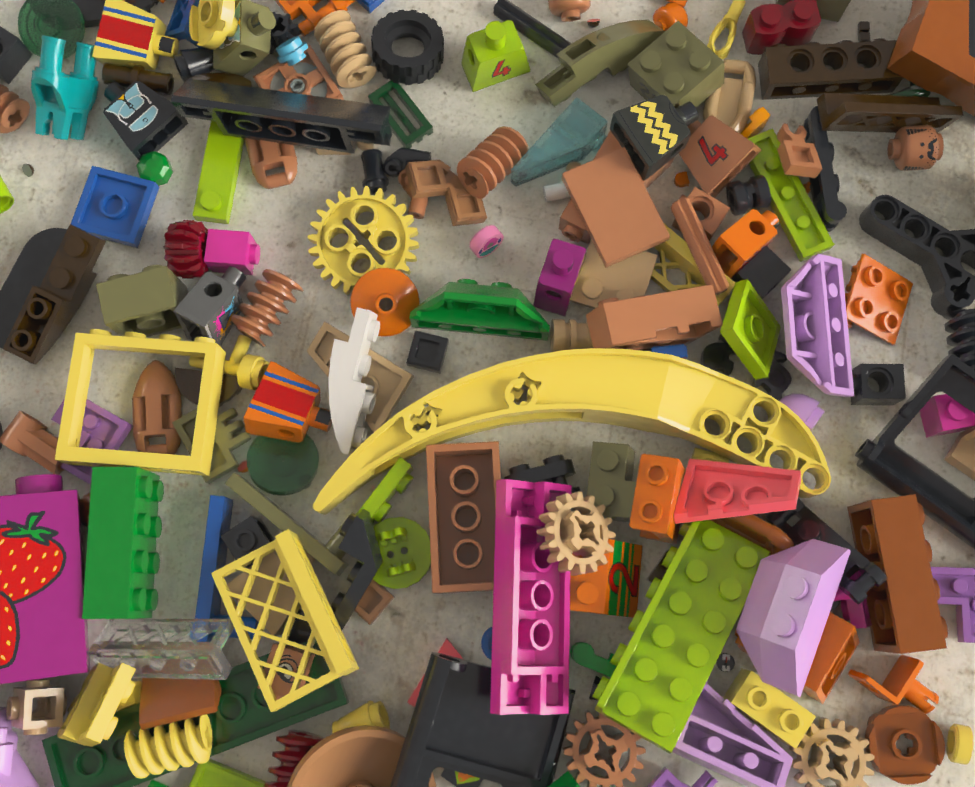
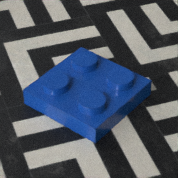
M92 166L71 225L77 226L101 239L138 248L160 187L154 181Z

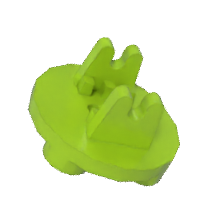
M404 517L387 518L375 524L374 530L383 562L373 580L379 585L391 589L408 588L418 583L429 572L431 567L430 538L427 531L416 521ZM402 548H407L408 552L402 554L401 550ZM390 551L394 553L392 558L387 556Z

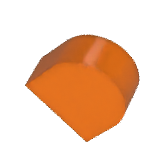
M686 171L676 174L674 184L677 187L689 186L690 182Z

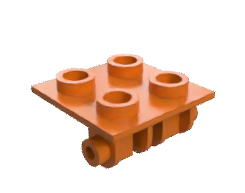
M862 254L857 265L852 266V275L849 284L845 288L849 292L845 293L848 328H852L854 323L885 342L895 345L913 283L868 255Z

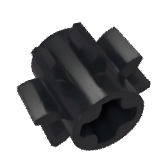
M272 12L276 19V25L271 29L269 54H273L276 48L285 41L301 34L298 24H293L288 13L283 16Z

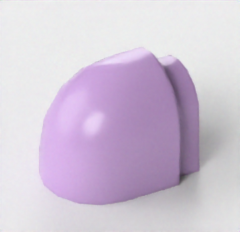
M790 394L779 400L798 415L810 431L813 430L825 412L818 407L820 402L804 394Z

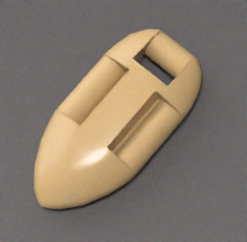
M725 59L723 60L724 74L744 75L743 79L724 78V84L705 100L703 120L705 121L710 115H713L738 133H741L748 123L756 87V74L753 66L748 61Z

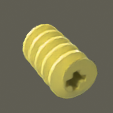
M206 714L200 716L199 725H195L193 718L185 719L184 729L180 728L178 721L169 724V732L167 733L163 725L154 727V736H151L148 729H140L139 740H136L133 731L129 730L124 739V752L132 774L136 778L143 779L150 773L152 775H159L165 769L167 771H175L180 765L186 768L191 767L195 761L199 764L206 763L211 755L212 728L209 717Z

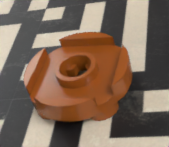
M892 705L883 708L878 713L872 714L867 721L864 738L868 739L869 744L865 747L867 753L874 755L875 759L870 762L878 773L897 783L914 785L927 781L933 776L930 774L935 770L936 766L941 765L945 755L943 734L935 721H931L921 710L906 705ZM902 734L913 742V747H908L906 750L907 754L902 755L901 750L896 748V741L899 740Z

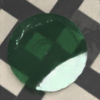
M26 0L19 12L18 31L24 45L39 57L41 55L42 35L66 40L63 59H66L76 52V42H83L85 23L80 9L72 0Z
M307 434L300 443L258 435L248 449L247 468L249 475L257 487L269 494L286 496L298 493L313 481L318 471V450L314 441Z

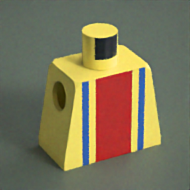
M105 0L92 57L103 65L111 63L131 68L139 65L143 66L145 70H155L160 55L173 58L174 55L178 54L179 41L177 38L165 36L166 25L157 16L122 0Z

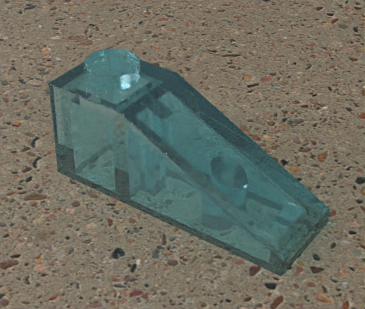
M576 97L511 169V183L517 187L564 168L570 162L584 160L591 151L596 153L607 137L605 132L608 121Z

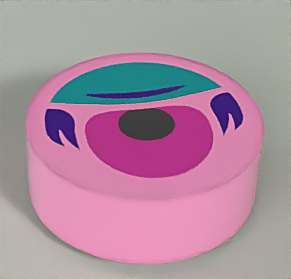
M489 225L474 235L469 247L478 258H483L498 248L504 236L495 225Z

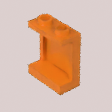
M651 454L641 455L629 523L632 529L640 530L641 538L677 544L680 523L675 524L674 511L686 472L678 458Z

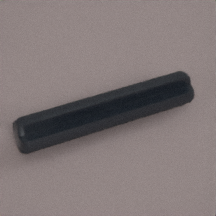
M498 0L493 8V13L502 21H513L518 32L555 57H557V53L572 44L509 0Z

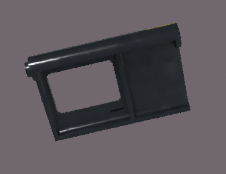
M432 652L390 787H428L431 774L437 767L497 782L502 787H547L568 714H491V667L450 655ZM569 692V708L573 698L571 692Z

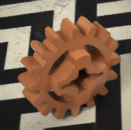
M588 710L585 711L586 722L583 724L574 719L573 724L577 731L575 734L566 732L565 737L572 742V746L564 747L563 753L573 757L566 766L568 770H579L574 778L579 784L587 779V787H596L597 784L601 785V787H610L613 784L616 787H623L622 780L625 778L634 783L636 778L631 772L632 769H643L644 767L636 759L637 755L646 753V749L643 746L636 745V741L641 737L599 712L598 717H593ZM601 725L613 726L622 733L613 736L604 733ZM588 731L590 739L587 748L579 753L580 742ZM597 735L607 746L613 745L608 750L610 766L600 754L595 755L599 751ZM628 751L627 760L620 769L618 763L623 752ZM600 767L605 769L607 776L593 774L586 768Z

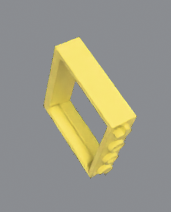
M90 329L89 334L75 333L55 460L76 466L139 467L152 472L210 476L226 351L215 343L216 340L207 337H195L193 342L181 341L180 337L169 334H161L159 339L146 338L145 334L138 332H125L124 336H113L111 332L101 329ZM95 349L204 357L191 456L79 447Z

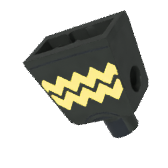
M659 95L614 112L610 130L621 147L626 148L635 168L643 180H646L686 147L691 135L688 125L697 121L699 115L692 102L688 101L675 109L667 96Z

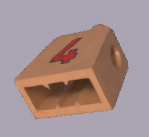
M710 115L702 124L697 120L688 125L691 135L686 147L679 152V155L704 192L716 197L726 187L727 183L731 182L762 150L743 135L713 115Z

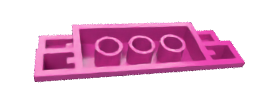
M511 479L496 481L491 714H569L570 571L559 572V561L547 562L548 556L551 553L549 549L540 550L539 546L546 541L545 536L537 534V530L545 528V523L539 519L541 514L549 512L545 505L548 502L555 501L557 496L566 493L571 494L572 485L552 482L533 483Z

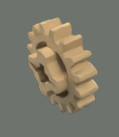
M578 491L572 494L566 493L557 496L555 501L548 502L545 505L549 512L539 516V519L545 523V528L537 530V534L545 536L546 541L539 546L540 550L549 549L551 554L548 556L547 562L559 561L558 571L561 573L570 571L571 576L596 572L598 571L597 566L605 565L608 562L604 554L614 551V548L608 543V539L614 538L616 535L614 532L608 531L607 525L611 524L613 520L612 518L603 517L602 513L606 508L604 504L594 506L595 497L593 495L583 498L582 492Z
M820 717L819 727L812 723L808 733L804 735L796 749L789 746V750L797 754V759H793L791 767L800 771L793 777L794 780L799 784L806 783L805 787H869L863 780L864 775L874 776V771L866 767V762L874 760L875 757L873 754L863 750L869 744L868 739L863 737L856 738L859 729L851 725L845 729V721L835 718L831 725L829 719ZM826 735H839L845 741L833 744ZM812 747L811 756L808 760L809 751ZM829 752L836 755L832 759L833 768L826 765L830 762ZM830 777L836 785L826 786L816 780Z

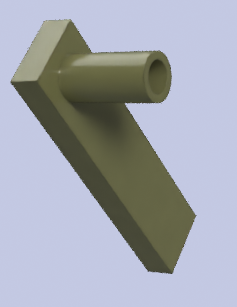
M234 472L225 482L229 488L282 532L289 529L296 533L304 550L334 575L340 576L349 566L342 559L346 552L338 548L344 538L339 534L343 524L324 545L242 476ZM353 512L350 514V515H352V516H354V517L357 516V515L354 514Z

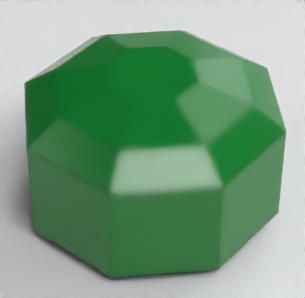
M156 151L143 154L136 165L140 178L154 181L158 186L168 183L173 174L168 158Z

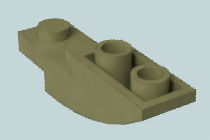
M632 20L599 29L573 42L556 55L561 65L535 85L540 94L555 107L569 99L584 84L594 80L604 69L612 76L627 69V64L665 31L650 20Z

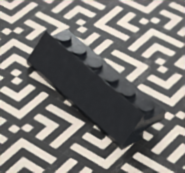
M191 78L171 98V103L181 117L215 121L223 135L353 154H355L357 142L390 146L391 142L390 106Z

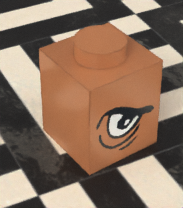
M273 643L267 663L272 664L279 643ZM286 644L279 667L297 672L305 650ZM314 653L310 654L303 675L308 676L315 656ZM267 667L264 668L266 676H268L270 670ZM276 671L271 687L277 700L290 693L295 677ZM301 680L299 688L305 685V680Z

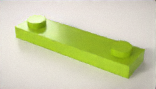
M215 121L210 123L192 216L196 221L229 224L245 139L223 135Z
M773 128L748 138V140L762 150L749 165L755 176L763 175L766 178L771 194L770 206L778 217L780 225L799 261L802 262L813 255L830 250L835 244L798 176L785 175L777 150L781 143L778 141Z

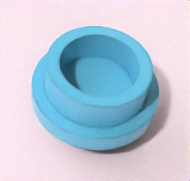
M299 36L285 41L276 48L279 55L277 60L279 63L287 62L289 66L300 62L306 57L304 51L308 49L307 43L302 42Z

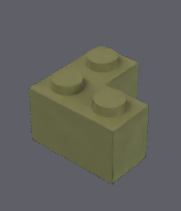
M593 441L586 497L590 495L595 497V507L604 504L606 508L602 513L603 517L612 518L613 521L630 522L636 482L632 481L635 451L629 444Z

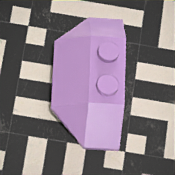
M816 254L781 287L786 356L791 364L823 393L853 397L854 386L842 259Z
M811 539L761 559L736 631L762 682L796 696H801L851 552L849 549Z

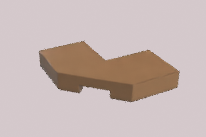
M441 160L408 162L405 170L413 199L445 196L453 226L485 222L487 215L483 200L472 196L466 191L458 176L450 171L451 167Z

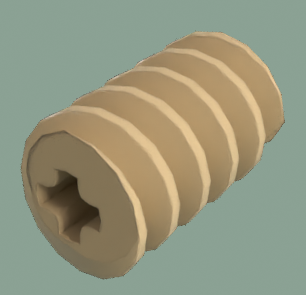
M338 10L326 15L318 22L314 30V36L317 42H319L321 51L325 54L327 63L330 64L331 71L335 75L338 85L348 89L357 88L368 83L375 76L377 70L375 66H370L372 58L366 54V46L360 43L361 36L355 32L356 26L350 21L349 12Z

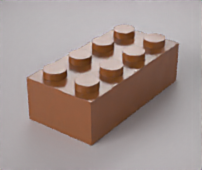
M916 494L873 499L848 506L855 549L870 562L876 564L888 578L879 587L874 585L866 592L872 624L870 631L874 651L905 654L947 648L945 639L948 637V627L945 619L940 616L937 601L940 598V588L937 580L932 576L930 566L932 549L930 543L925 540L922 527L925 521V514L922 505L917 502Z

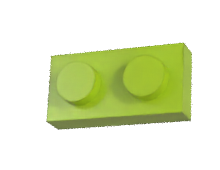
M399 457L356 515L362 509L370 512L372 523L375 520L380 523L391 510L392 505L389 504V501L395 493L399 492L402 494L413 481L414 477L410 475L414 470L412 465Z

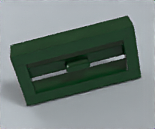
M390 80L368 95L370 104L383 105L379 101L382 97L408 130L409 136L404 133L389 114L391 131L404 148H412L414 142L419 143L423 140L424 135L427 134L429 136L433 133V126L400 84L393 83ZM390 91H394L421 126L419 129L414 127L389 95Z

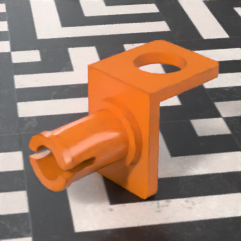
M901 655L882 685L864 673L852 669L848 673L849 676L878 698L898 705L904 697L924 712V714L930 713L935 708L927 702L928 699L935 704H938L939 696L935 692L929 690L915 679L924 663L913 657Z

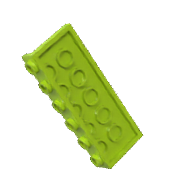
M711 520L682 524L678 534L683 536L684 539L679 548L671 545L662 563L663 566L668 568L663 579L660 580L655 577L645 595L646 598L651 600L645 613L638 609L633 617L628 630L634 634L628 646L620 642L610 663L617 666L610 680L604 676L601 678L592 696L599 700L594 709L595 711L669 754L672 753L744 607L761 559L768 557L770 551Z

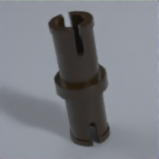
M105 63L102 69V80L107 85L118 82L121 86L129 87L133 82L140 81L155 92L165 93L166 95H171L173 92L174 77L171 73L148 71L139 65L131 68L111 63Z

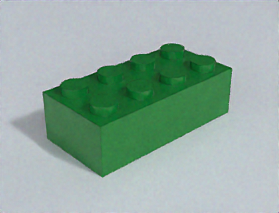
M92 467L82 619L152 618V612L156 610L158 604V592L154 589V575L158 573L160 568V556L156 552V538L160 537L162 531L161 517L158 516V502L162 501L164 495V486L159 475L139 467Z

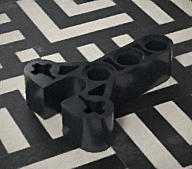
M890 195L876 197L861 213L859 224L865 233L921 266L932 292L931 306L937 314L943 316V314L951 311L962 310L974 302L975 276L967 272L962 267L961 262L975 269V229L949 231ZM875 211L882 213L885 220L879 219ZM905 229L910 230L914 234L915 238L909 237L906 234ZM935 247L943 251L944 257L937 253Z

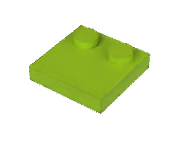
M745 279L735 282L720 333L755 380L766 378L770 372L781 326L750 281Z

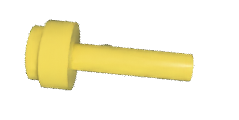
M239 335L229 360H225L223 373L237 376V382L241 388L255 391L263 378L269 362L265 361L261 356L246 355L252 340L245 335ZM190 356L189 365L203 369L204 357Z

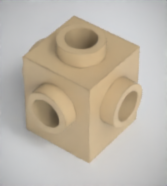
M50 679L26 681V687H13V697L8 698L6 705V716L8 720H11V726L22 729L23 735L46 734L50 727H62L63 716L67 709V697L64 693L65 687L50 685ZM33 698L37 700V707L34 711H32Z

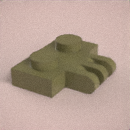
M197 408L172 422L190 456ZM235 408L228 409L217 416L210 476H202L205 483L210 484L239 467L240 465L232 451L252 438L246 432L236 437L233 435L245 427L242 420H237L230 425L227 424V422L238 416Z

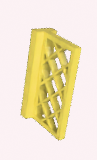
M289 529L276 535V539L211 573L270 712H275L333 680L359 669L298 535ZM276 551L281 561L276 577L258 572L263 557ZM253 563L251 570L244 568L245 566ZM238 570L248 573L249 576L242 595L230 592L224 577ZM284 573H286L290 582L282 580ZM256 576L273 581L266 603L248 598ZM280 584L293 588L296 598L291 612L273 606ZM233 597L240 599L237 606L234 602ZM247 602L264 607L257 629L245 626L241 618ZM300 606L305 616L297 614ZM271 610L289 615L282 637L263 632ZM295 618L307 621L312 630L306 646L288 640ZM247 631L255 633L252 641ZM261 636L279 642L272 664L261 661L257 655L256 650ZM315 640L317 641L320 650L313 648ZM286 644L305 650L297 672L279 667ZM311 653L324 657L330 670L329 673L317 679L303 675ZM263 666L270 668L268 676H266ZM276 671L295 677L290 693L278 700L271 687ZM301 680L310 682L299 688Z

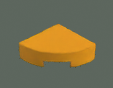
M764 107L757 109L749 116L751 121L746 124L740 134L747 139L757 135L763 130L771 115Z

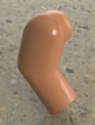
M404 169L399 173L398 181L411 198L408 215H413V218L423 219L429 197L413 199L407 173Z

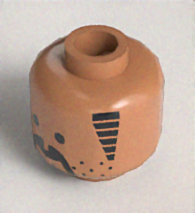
M930 125L905 126L897 131L894 139L889 140L887 147L888 158L894 160L896 167L901 171L930 169L936 161L941 159L944 142L942 135L937 133L936 129Z

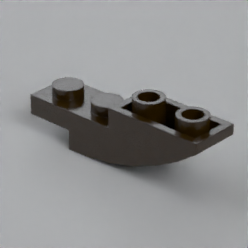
M69 225L40 287L32 286L3 346L4 350L31 364H37L66 329L89 292L97 276V273L92 270L106 243L105 240L77 226Z

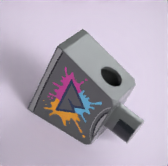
M229 266L222 277L212 272H206L175 308L174 313L188 339L194 341L195 337H207L216 340L215 343L219 346L222 345L234 325L231 320L232 315H240L241 313L239 305L243 301L239 288L246 280V276L240 270Z

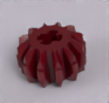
M183 220L170 223L168 226V232L164 235V259L167 261V267L177 277L194 279V277H202L209 270L204 262L208 229L202 222Z

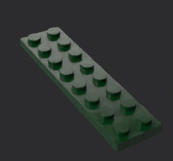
M315 640L313 648L320 650L319 645ZM302 642V643H299V644H302V645H305V646H306V645H307V642ZM269 654L263 655L259 659L267 662ZM315 654L308 676L317 679L329 673L330 670L324 657ZM249 661L219 672L218 679L222 692L217 712L207 714L212 728L210 757L348 704L349 700L341 677L275 712H270L261 689H258L259 684ZM140 703L115 712L114 717L118 718V722L112 735L108 740L102 739L100 744L93 747L58 738L57 735L43 739L42 743L54 786L134 787L172 772L165 769L159 775H152L150 773L146 778L139 779L132 774L124 752V739L126 733L131 730L136 740H139V730L141 729L139 724ZM200 716L193 717L195 725H199ZM185 720L178 721L181 729H184ZM164 724L163 726L167 733L169 732V724ZM154 727L148 728L151 736H154Z

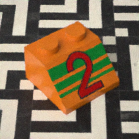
M608 539V543L614 548V551L604 554L608 561L607 564L597 566L598 571L576 576H571L570 573V611L633 618L638 607L643 546Z

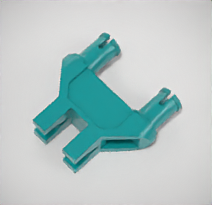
M42 35L39 67H35V70H32L31 91L36 103L35 134L49 135L50 123L53 120L52 134H54V138L68 140L70 125H72L70 138L84 140L88 115L96 102L99 88L98 77L94 76L96 59L92 57L94 45L76 42L74 71H70V74H65L62 72V63L66 40Z

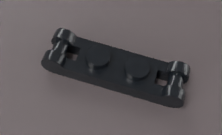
M815 106L802 126L807 131V136L804 140L806 143H813L815 145L822 166V170L816 178L809 177L813 205L825 228L830 232L846 216L847 208L842 202L838 201L837 194L840 188V181L838 175L834 174L833 171L834 146L832 142L828 141L827 131H822L818 106Z
M799 498L796 509L770 512L765 516L768 523L774 524L792 539L794 546L811 539H816L849 549L851 552L839 588L855 603L860 604L868 597L867 591L874 585L879 587L888 579L876 564L866 559L806 507ZM796 515L800 520L791 527L787 521ZM857 571L862 573L855 581L849 579Z

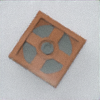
M310 44L308 49L304 51L306 57L292 66H289L287 62H278L253 76L257 86L262 89L344 100L343 95Z

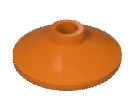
M392 268L373 269L360 277L352 290L350 299L352 314L355 317L357 307L370 310L378 315L377 321H380L378 336L399 334L411 325L409 319L410 312L419 305L417 288L412 280L399 270ZM383 298L391 299V308L388 310L381 309L379 307L380 300Z

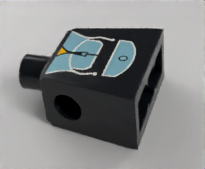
M140 81L133 82L127 89L123 88L118 82H113L104 91L105 98L111 103L104 108L103 113L138 161L143 154L153 151L158 152L188 124L185 117H181L169 100Z

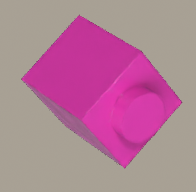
M208 229L204 262L211 271L225 273L228 267L232 266L240 270L244 275H253L254 264L258 265L260 260V246L256 243L250 232Z
M947 394L931 397L919 411L926 438L961 432L975 426V413Z

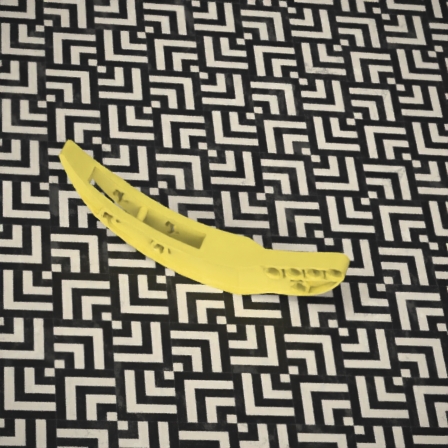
M572 349L537 354L494 365L436 389L410 404L378 428L345 460L318 494L313 503V509L320 514H328L356 490L378 475L391 469L399 457L406 461L426 451V445L443 444L482 431L534 422L581 421L602 423L678 437L715 452L737 464L772 468L769 461L770 455L776 454L783 460V469L801 471V484L798 495L800 498H811L825 492L830 486L831 476L825 456L806 424L785 404L753 386L674 355L630 349ZM523 386H525L528 389V399L526 401H522L520 405H517L514 403V401H520L524 394V390H522ZM754 406H759L766 410L768 415L767 422H761L756 419L753 413ZM706 419H711L718 423L720 427L719 435L714 436L706 431L704 427ZM427 423L430 425L428 430L424 429ZM418 426L423 427L419 432L416 431ZM738 437H745L750 441L752 446L750 453H744L739 450L737 446ZM804 472H809L814 476L816 485L813 490L806 487L803 483L802 477Z

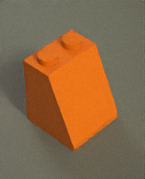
M831 612L829 613L803 688L804 693L821 704L825 702L860 643L856 627ZM735 631V636L737 637L735 643L740 650L748 654L737 631Z

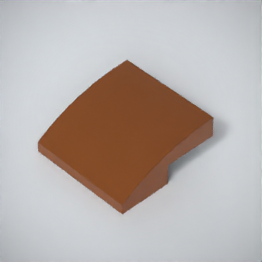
M219 645L160 658L146 663L139 708V724L142 730L217 712L222 692L218 679L222 661Z

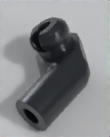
M404 147L399 148L384 161V171L390 177H398L408 162L431 160V152Z

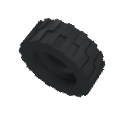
M403 9L394 13L390 12L386 17L378 20V24L372 30L373 36L371 35L372 60L375 63L376 70L381 72L384 78L390 79L396 84L412 85L414 83H424L425 80H430L436 72H439L444 59V36L441 26L437 25V21L434 18L431 19L428 17V14L419 13L417 10L410 9V11H404ZM400 38H414L423 43L424 51L415 57H402L393 53L392 43Z

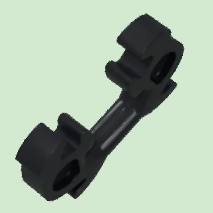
M720 334L718 339L724 343H711L707 345L701 353V365L714 371H722L724 375L729 376L734 368V362L729 359V356L736 355V353L722 334ZM775 350L768 377L757 380L753 379L752 386L755 388L762 386L768 395L779 401L782 398V393L789 387L792 381L789 371L780 364L788 360L787 356Z

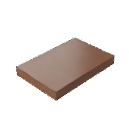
M625 147L562 173L561 178L605 268L669 240L670 235Z

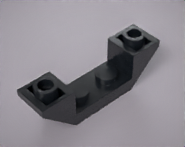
M362 509L356 517L349 515L339 531V534L344 538L338 548L359 560L346 579L352 583L346 595L339 592L331 604L341 630L349 621L383 562L370 512ZM299 609L297 614L305 616L303 610ZM295 618L288 640L296 643L307 642L312 631L309 623Z

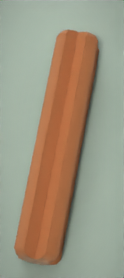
M685 197L675 201L671 206L672 213L705 284H713L715 295L722 294L729 288V283L690 199Z

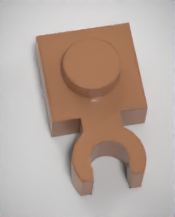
M784 123L777 133V139L781 143L777 150L785 175L816 178L822 170V166L815 145L813 143H806L804 140L807 136L804 126L799 125L795 133H792L789 130L788 124Z

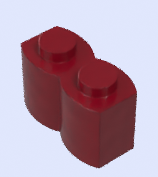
M792 0L784 6L765 4L754 8L750 12L742 31L746 52L753 55H762L766 47H771L775 44L798 46L809 43L821 23L816 0Z

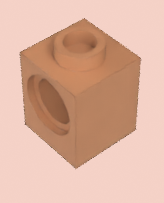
M694 187L687 198L690 199L694 210L704 215L705 219L699 221L710 241L730 207ZM682 194L679 199L685 198L687 196ZM674 219L672 227L681 231L676 219Z

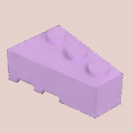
M706 682L672 752L747 787H785L793 758L757 725L749 722L735 709L736 707L728 699L720 696Z

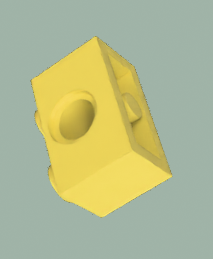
M741 668L723 696L739 712L783 743L795 749L816 718L814 714L774 686L762 682L760 676L743 668Z

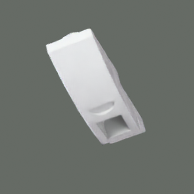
M358 307L348 342L334 339L328 377L331 420L340 450L346 454H352L366 440L367 428H363L366 415L372 413L376 402V394L372 393L374 386L361 383L362 376H367L371 366V356L368 355L371 341L375 342L379 335L380 321H377L378 315L374 312Z

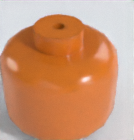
M671 2L655 11L653 21L654 24L666 31L677 21L687 28L688 16L680 4Z

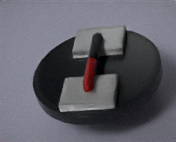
M723 653L719 655L716 664L721 671L730 672L735 666V660L730 654Z

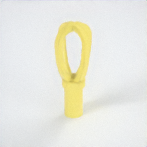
M745 0L732 1L727 14L716 25L709 37L707 47L721 59H725L729 54L736 35L738 19L746 4ZM725 28H728L729 35L726 45L716 51L714 47L716 39Z

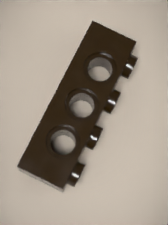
M878 38L869 42L843 40L835 44L809 42L798 46L775 44L771 47H766L758 63L762 100L820 97L823 93H893L903 79L900 75L887 69L897 40L886 41L883 38ZM825 65L831 66L834 70L827 68ZM792 67L799 68L801 72L794 70Z

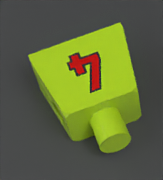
M507 20L502 23L492 21L487 24L485 29L467 36L461 65L472 92L530 72L527 56L513 21Z

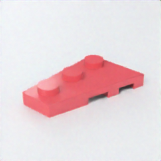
M689 459L674 511L675 524L794 510L797 506L800 490L801 471Z

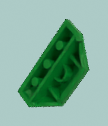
M459 279L457 282H448L410 312L409 318L412 328L548 341L550 325L518 288H512V285L504 282H494L491 286L478 285L477 281L471 279Z

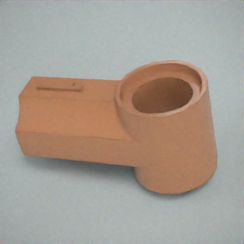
M19 411L0 436V442L12 451L24 457L28 456L53 474L59 475L64 471L61 468L63 463L55 460L58 437L48 432V427L29 414Z

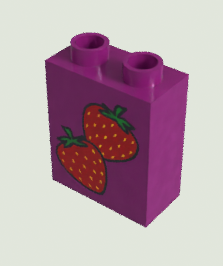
M42 474L19 477L15 479L16 495L0 496V684L90 672L87 619H82L85 568L80 496L77 489L63 491L61 475Z

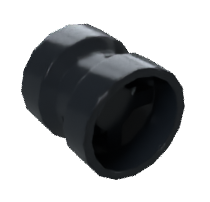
M763 175L750 177L747 182L737 180L726 185L727 203L734 216L745 214L750 208L760 210L770 206V189Z

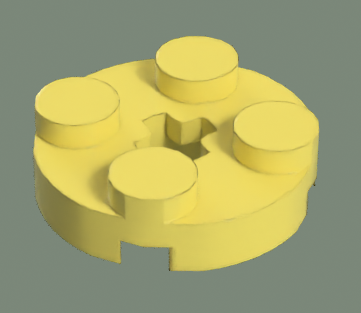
M200 0L198 7L191 6L189 32L192 40L199 42L198 46L215 50L221 46L226 37H233L238 27V20L234 17L235 0Z

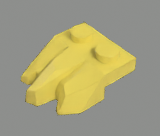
M102 663L93 666L84 679L79 694L73 699L67 709L68 715L57 733L58 738L90 747L100 744L102 739L108 740L118 722V718L114 717L119 703H126L134 689L136 682L132 681L131 678L136 669L124 663L119 664L115 668L108 667Z

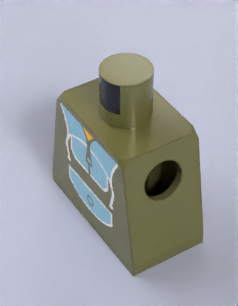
M235 0L234 17L238 20L237 31L233 37H226L221 46L213 50V68L245 76L269 55L271 29L275 27L276 19L266 6L249 0Z

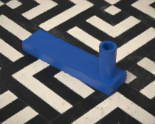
M210 495L192 639L193 644H215L217 637L239 638L229 615H220L222 598L211 575L212 572L226 565L228 547L221 538V535L230 530L233 499L225 496ZM241 616L245 626L257 629L259 622L254 617ZM247 631L250 639H253L255 633Z

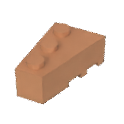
M713 284L647 296H637L624 300L608 298L597 303L598 307L586 314L593 348L646 351L655 346L687 345L722 326Z

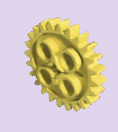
M365 186L362 195H358L356 189L351 187L350 197L346 198L341 191L337 192L339 202L336 204L332 200L326 199V203L330 208L327 212L317 209L316 212L322 220L321 222H311L310 225L318 232L317 234L308 235V240L317 244V246L310 248L308 252L311 256H320L312 264L316 269L326 267L320 276L324 281L333 277L331 286L334 289H337L343 283V292L349 295L360 277L377 268H392L410 275L411 271L406 265V261L416 262L417 258L410 250L419 248V243L410 238L417 236L419 233L417 228L408 227L414 222L413 215L403 216L407 210L406 205L402 203L394 207L396 203L394 194L384 200V192L381 188L372 196L368 186ZM363 212L374 214L372 222L368 225L357 223L359 215ZM345 219H348L364 239L369 240L372 248L385 260L383 265H380L372 257L364 245L359 244L355 235L343 224ZM342 233L348 235V241L344 246L339 248L332 246V240L336 235ZM391 236L397 239L393 249L385 251L379 248L380 241L383 238ZM359 259H369L371 265L366 272L357 273L354 271V265Z

